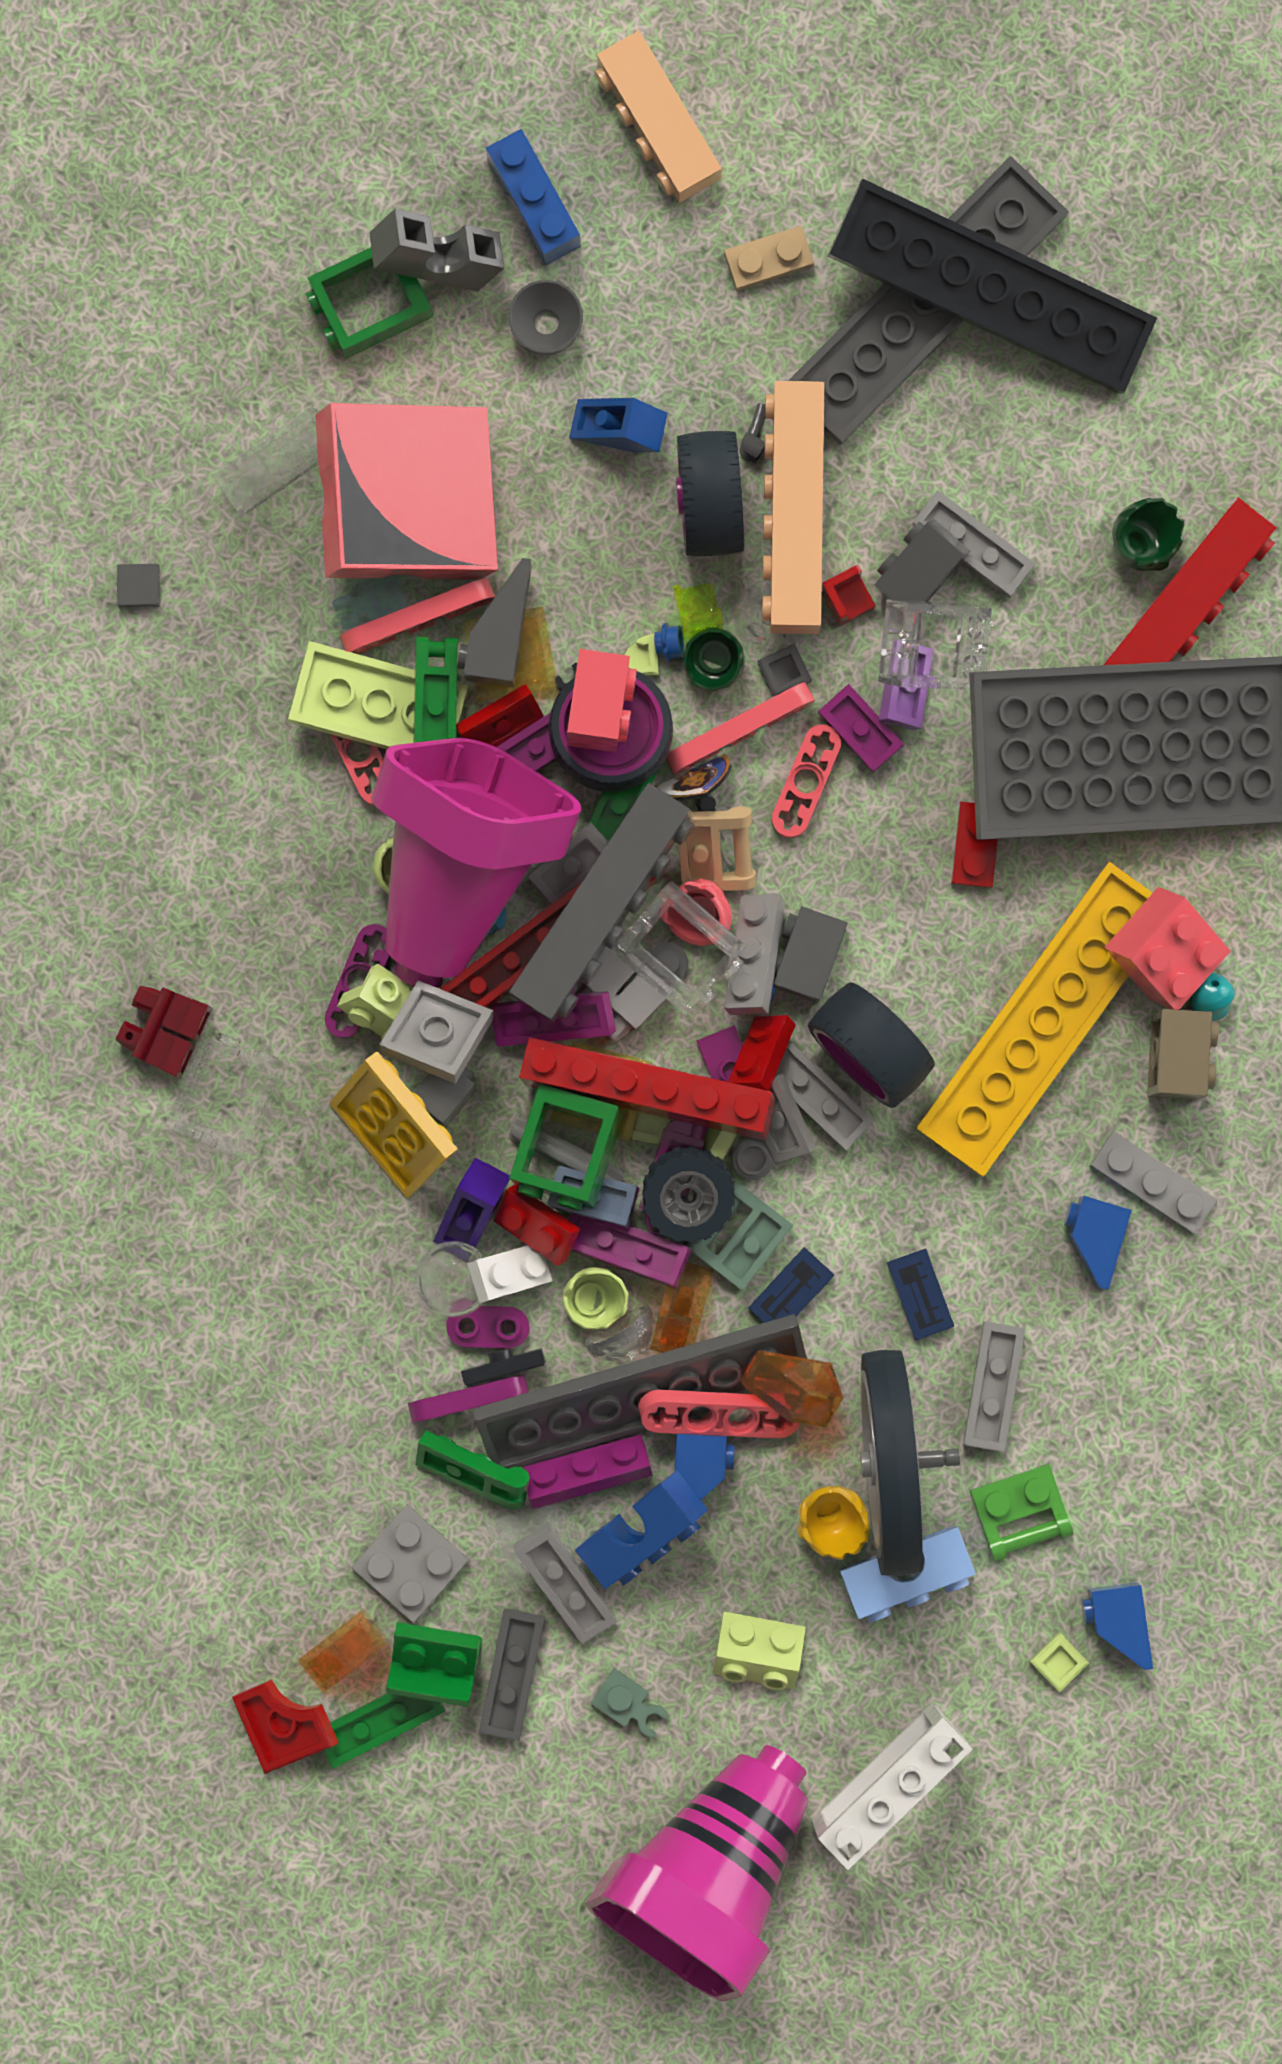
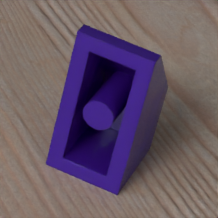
M474 1158L453 1195L433 1242L470 1260L510 1181V1175Z

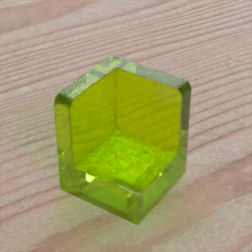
M711 583L684 589L681 588V584L672 586L683 639L691 638L697 632L709 628L724 629L721 608H718L714 588Z

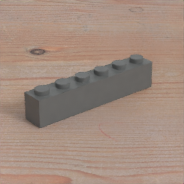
M648 782L509 991L514 998L554 1024L559 1017L566 1019L578 1002V998L574 994L582 982L589 984L596 976L602 963L597 961L606 947L609 949L614 948L625 928L620 926L629 912L634 915L638 912L648 896V893L643 890L652 877L658 880L663 875L671 861L667 854L675 842L682 845L693 829L694 824L690 822L693 817L691 809Z

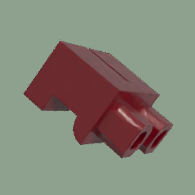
M139 986L132 1006L149 1013V1018L144 1029L124 1021L116 1036V1041L133 1051L132 1056L181 1079L196 1045L163 1031V1028H168L198 1042L213 1008L164 987L159 991L155 988Z

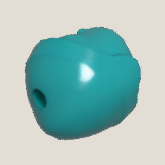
M1211 973L1190 997L1192 1011L1212 1012V1021L1220 1020L1228 1014L1231 1002L1235 997V990L1224 976Z

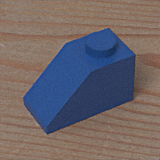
M636 398L578 399L569 438L634 453L659 452L668 413Z
M1080 1196L1078 1204L1070 1203L1064 1226L1071 1227L1068 1237L1095 1287L1109 1290L1132 1210L1087 1196Z
M676 1434L674 1472L677 1470L699 1499L702 1500L725 1479V1469L733 1470L734 1445L727 1444V1436Z
M1136 1582L1087 1589L1089 1599L1082 1600L1085 1625L1092 1624L1094 1632L1144 1670L1153 1669L1142 1586Z

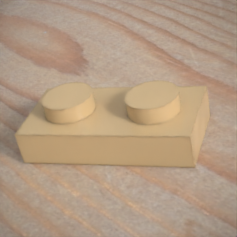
M802 225L724 250L736 291L814 267V261Z

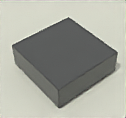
M117 564L118 607H160V566L158 564Z
M795 643L757 660L773 697L798 684L812 682Z

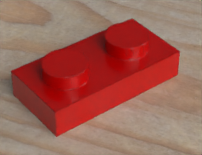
M524 684L457 723L456 729L461 738L472 739L497 747L544 717L532 692Z
M962 801L959 803L951 884L993 888L998 839L980 840L976 838L975 803Z
M788 1015L754 1017L728 1082L766 1091L770 1090L796 1026Z
M514 1184L507 1188L493 1222L555 1265L559 1266L566 1262L580 1228L540 1200L518 1193L519 1186Z

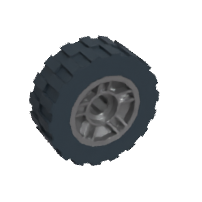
M679 1146L673 1148L668 1153H662L659 1155V1159L656 1162H652L649 1166V1172L643 1180L642 1193L645 1214H648L649 1222L653 1227L656 1226L659 1229L660 1234L673 1238V1241L696 1243V1240H707L715 1232L719 1233L724 1228V1223L727 1220L729 1221L732 1215L731 1209L735 1205V1195L731 1173L728 1168H725L724 1162L718 1156L715 1157L711 1151L705 1148L701 1150L697 1149L696 1146H688V1148H681ZM686 1188L696 1191L693 1195V1201H688L686 1197L681 1195V1192Z

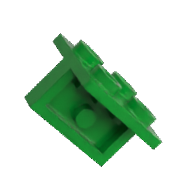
M397 1622L386 1692L393 1695L464 1707L468 1706L482 1638L477 1635Z

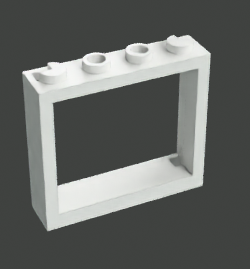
M931 1703L812 1818L818 1839L849 1870L973 1749L956 1727ZM955 1742L961 1748V1751L951 1758L945 1750ZM850 1842L858 1849L852 1856L847 1846Z

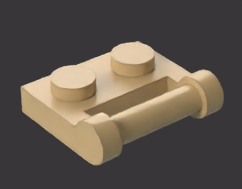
M738 806L728 811L692 812L693 817L690 822L694 824L693 829L683 844L679 845L682 884L702 878L716 883L722 891L749 890L757 885V876L751 864L749 826L753 823L751 809L745 806ZM720 830L733 831L735 870L733 872H724Z

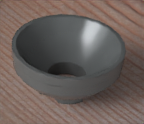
M538 280L531 282L520 289L510 304L509 325L511 332L521 346L534 354L554 355L560 353L575 342L581 331L583 310L580 300L568 286L558 281ZM548 311L557 316L559 324L553 333L542 334L536 330L534 320L539 313Z

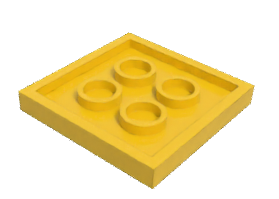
M375 1052L361 1064L329 1103L407 1199L417 1192L457 1150L447 1129L433 1120L426 1111L422 1099L416 1093L410 1092L399 1078L395 1066L388 1060H384L378 1052Z

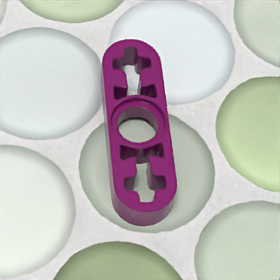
M367 925L358 933L326 1010L325 1025L329 1032L338 1038L353 1037L361 1029V1026L354 1024L353 1027L345 1026L343 1031L337 1030L338 1023L332 1018L335 1012H343L337 1005L340 1001L341 993L350 990L348 987L350 974L356 970H364L369 973L370 965L354 961L357 954L366 958L369 951V946L364 943L366 936L374 937L376 932L382 933L381 940L385 943L386 928L382 925ZM377 949L372 962H380V965L386 969L390 955L385 949L384 951Z
M525 1374L408 1402L412 1423L488 1405L528 1393L529 1390Z

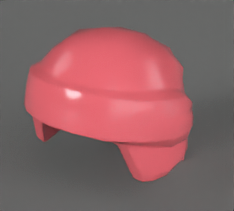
M699 878L674 888L667 896L662 908L663 921L668 924L676 936L690 944L703 946L716 943L723 939L731 929L733 919L731 906L722 889L710 880Z

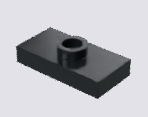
M512 1348L488 1354V1363L463 1369L461 1374L464 1385L469 1387L544 1366L546 1360L542 1348L513 1355Z

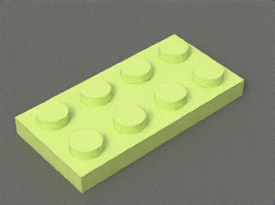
M309 641L287 722L383 749H388L394 745L413 743L415 670ZM457 682L456 724L459 723L468 688L467 684Z

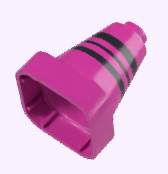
M765 1745L756 1759L748 1755L739 1754L636 1854L627 1853L612 1862L585 1903L587 1909L610 1929L702 1993L722 2002L741 1997L770 1953L769 1948L759 1937L809 1802L806 1795L798 1788L807 1774L806 1770L789 1755L770 1745Z

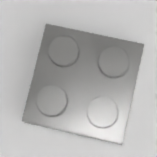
M418 980L379 1044L380 1053L456 1084L492 1023L493 1010Z
M407 1504L351 1568L414 1623L468 1562L469 1558Z

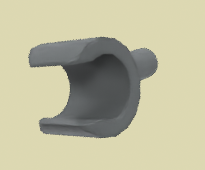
M762 403L757 404L751 427H749L748 432L744 435L739 448L740 455L753 463L758 461L765 449V442L757 437L765 415V404Z

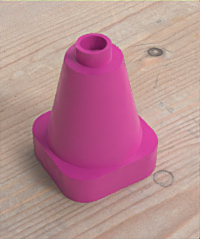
M450 738L389 747L386 750L371 799L381 812L395 820L385 950L396 961L394 972L397 977L413 986L419 980L439 988L444 978L458 976L465 970L531 865L559 860L565 856L581 812L579 801L573 795L510 754L480 741L466 738Z

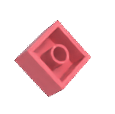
M579 649L567 730V746L617 753L618 742H627L631 711L623 710L624 701H633L637 669L629 668L630 656Z
M1160 887L1151 894L1104 947L1150 1001L1173 1010H1179L1231 952L1185 897Z

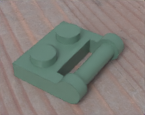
M734 1180L735 1205L732 1206L731 1217L740 1205L744 1203L752 1209L745 1221L718 1255L708 1249L709 1245L719 1234L718 1232L712 1234V1237L707 1240H696V1243L686 1241L684 1246L689 1247L692 1253L743 1291L793 1227V1224Z

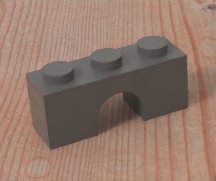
M395 208L369 232L374 269L479 291L504 269L500 234L497 231L465 224L451 235L433 237L430 216Z

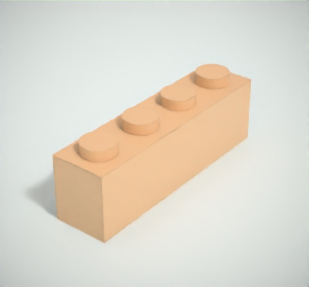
M638 30L598 53L597 66L599 69L594 71L595 76L605 93L613 91L619 102L615 105V109L625 127L633 125L640 138L636 139L635 142L643 158L647 162L653 159L660 170L656 174V178L667 196L674 194L680 203L719 181L722 173L721 166L641 32Z

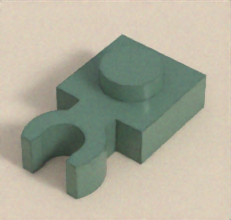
M615 1667L591 1701L592 1705L624 1727H626L631 1718H634L638 1721L640 1731L651 1738H654L656 1732L647 1726L646 1718L653 1713L660 1715L665 1720L669 1716L668 1712L660 1705H646L643 1700L649 1691Z

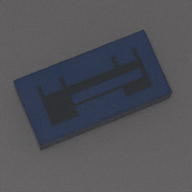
M803 1247L748 1308L764 1323L795 1314L797 1317L832 1279L834 1274L810 1251Z
M926 1248L886 1262L914 1340L954 1327Z

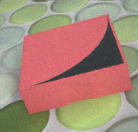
M330 403L315 415L318 468L324 490L322 532L325 578L381 579L393 575H413L425 579H483L498 570L487 407Z

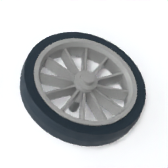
M878 1350L867 1352L861 1356L860 1389L864 1452H860L862 1478L867 1480L871 1525L881 1575L891 1576L919 1573L922 1570L923 1547L919 1469L943 1467L944 1465L947 1467L960 1466L959 1449H946L944 1452L942 1450L918 1452L911 1392L902 1351Z

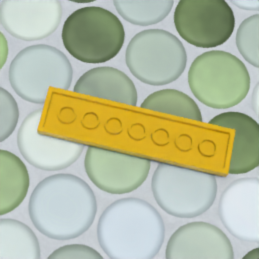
M1111 862L1106 864L915 1128L917 1131L981 1177L985 1176L1127 979V973L1104 947L1153 892Z

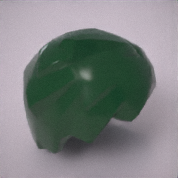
M1146 498L1126 507L1115 519L1112 529L1114 548L1120 559L1129 567L1138 571H1159L1168 568L1170 560L1178 552L1184 541L1182 533L1185 524L1183 519L1176 516L1177 507L1167 503L1164 498Z

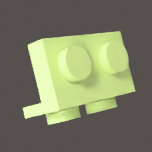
M376 964L371 967L363 985L343 993L337 1007L347 1013L348 1018L354 1024L371 1029L380 1035L382 1040L413 987L381 965Z
M723 1612L712 1673L722 1676L723 1679L730 1682L751 1681L761 1683L772 1690L794 1689L800 1669L806 1627Z

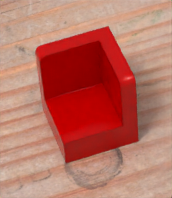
M858 564L822 583L821 594L839 627L876 607L861 579L862 570Z

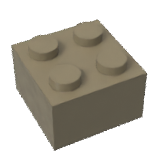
M1161 1009L1152 1014L1147 1097L1198 1100L1208 1096V1089H1214L1216 1065L1209 1064L1210 1049L1211 1047H1216L1218 1042V1023L1212 1022V1012Z

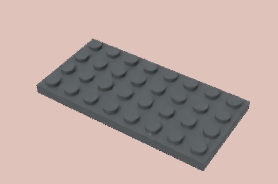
M1282 656L969 672L977 839L1282 822Z

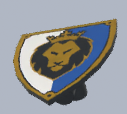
M723 754L657 784L655 787L677 801L694 799L699 811H717L715 808L716 801L711 793L728 777L732 768L729 757Z

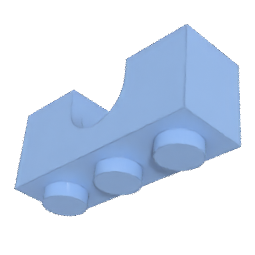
M956 1525L923 1537L922 1570L909 1579L898 1580L889 1575H881L877 1555L839 1569L857 1618L866 1617L868 1623L891 1615L890 1607L905 1602L907 1608L924 1603L930 1600L929 1592L944 1587L946 1593L961 1589L969 1585L968 1577L976 1575L959 1528Z

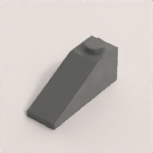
M521 559L470 632L468 645H460L457 668L464 669L465 681L514 688L532 570L531 559Z

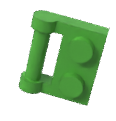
M1049 1463L970 1490L995 1562L1007 1558L1006 1554L1059 1535L1061 1539L1074 1535ZM1051 1508L1054 1520L1000 1538L996 1526Z

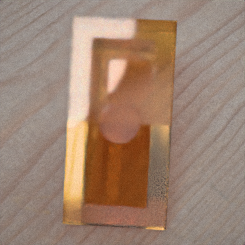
M687 1262L677 1288L673 1289L666 1286L650 1350L664 1353L695 1343L714 1269Z
M758 1350L741 1379L742 1385L790 1422L827 1427L843 1400L834 1368L830 1362Z
M362 1608L299 1658L298 1661L324 1693L389 1642V1639L368 1612Z

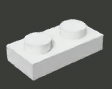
M528 1245L467 1263L479 1303L553 1281L546 1258Z

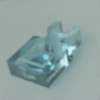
M396 575L381 579L372 578L359 583L356 587L360 596L356 598L340 596L332 601L335 610L343 606H348L352 609V615L348 619L340 621L342 629L355 627L361 617L368 615L370 621L408 607Z

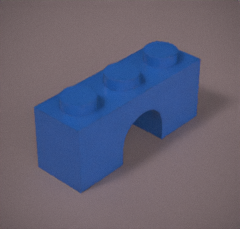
M520 129L486 147L487 161L506 196L509 195L518 209L526 232L544 265L546 266L580 248V233L523 130Z
M677 1470L648 1491L632 1506L641 1517L645 1532H638L632 1529L621 1515L618 1514L575 1549L576 1553L605 1590L618 1580L624 1586L643 1571L639 1566L640 1563L648 1559L651 1564H654L672 1549L668 1544L671 1540L677 1537L682 1543L701 1528L697 1520L708 1509Z

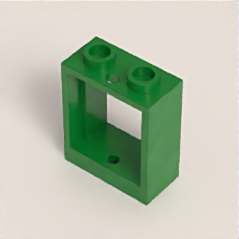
M371 247L307 277L312 290L305 294L315 315L324 314L329 324V327L323 329L324 334L333 352L341 349L345 359L433 317L432 308L418 279L395 274L410 307L347 336L324 288L372 266Z
M539 1084L509 1177L515 1185L519 1186L518 1193L542 1200L543 1193L559 1198L558 1205L576 1211H581L583 1205L595 1208L624 1117L623 1111L616 1105ZM548 1109L602 1124L581 1189L528 1173Z

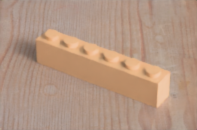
M775 381L773 394H766L765 419H773V434H765L764 457L765 459H772V475H764V499L772 500V515H764L763 540H771V556L763 555V580H771L770 596H763L762 621H770V633L819 634L821 628L824 382Z

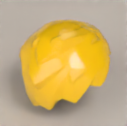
M824 1486L811 1492L800 1504L798 1511L799 1538L804 1539L821 1556L843 1560L848 1554L857 1555L868 1542L870 1530L868 1511L863 1500L855 1491L842 1486Z

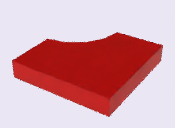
M272 1679L232 1697L265 1774L339 1743L322 1704L305 1706L293 1703L280 1693Z

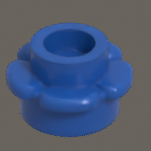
M663 623L661 632H655L654 635L655 650L658 657L664 656L666 662L672 663L673 659L684 657L683 632L680 625L669 626L668 623Z

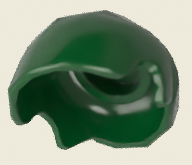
M711 627L697 632L686 644L683 667L695 687L714 692L729 688L741 677L745 666V654L742 645L730 631ZM704 660L719 665L721 667L711 668L705 663Z

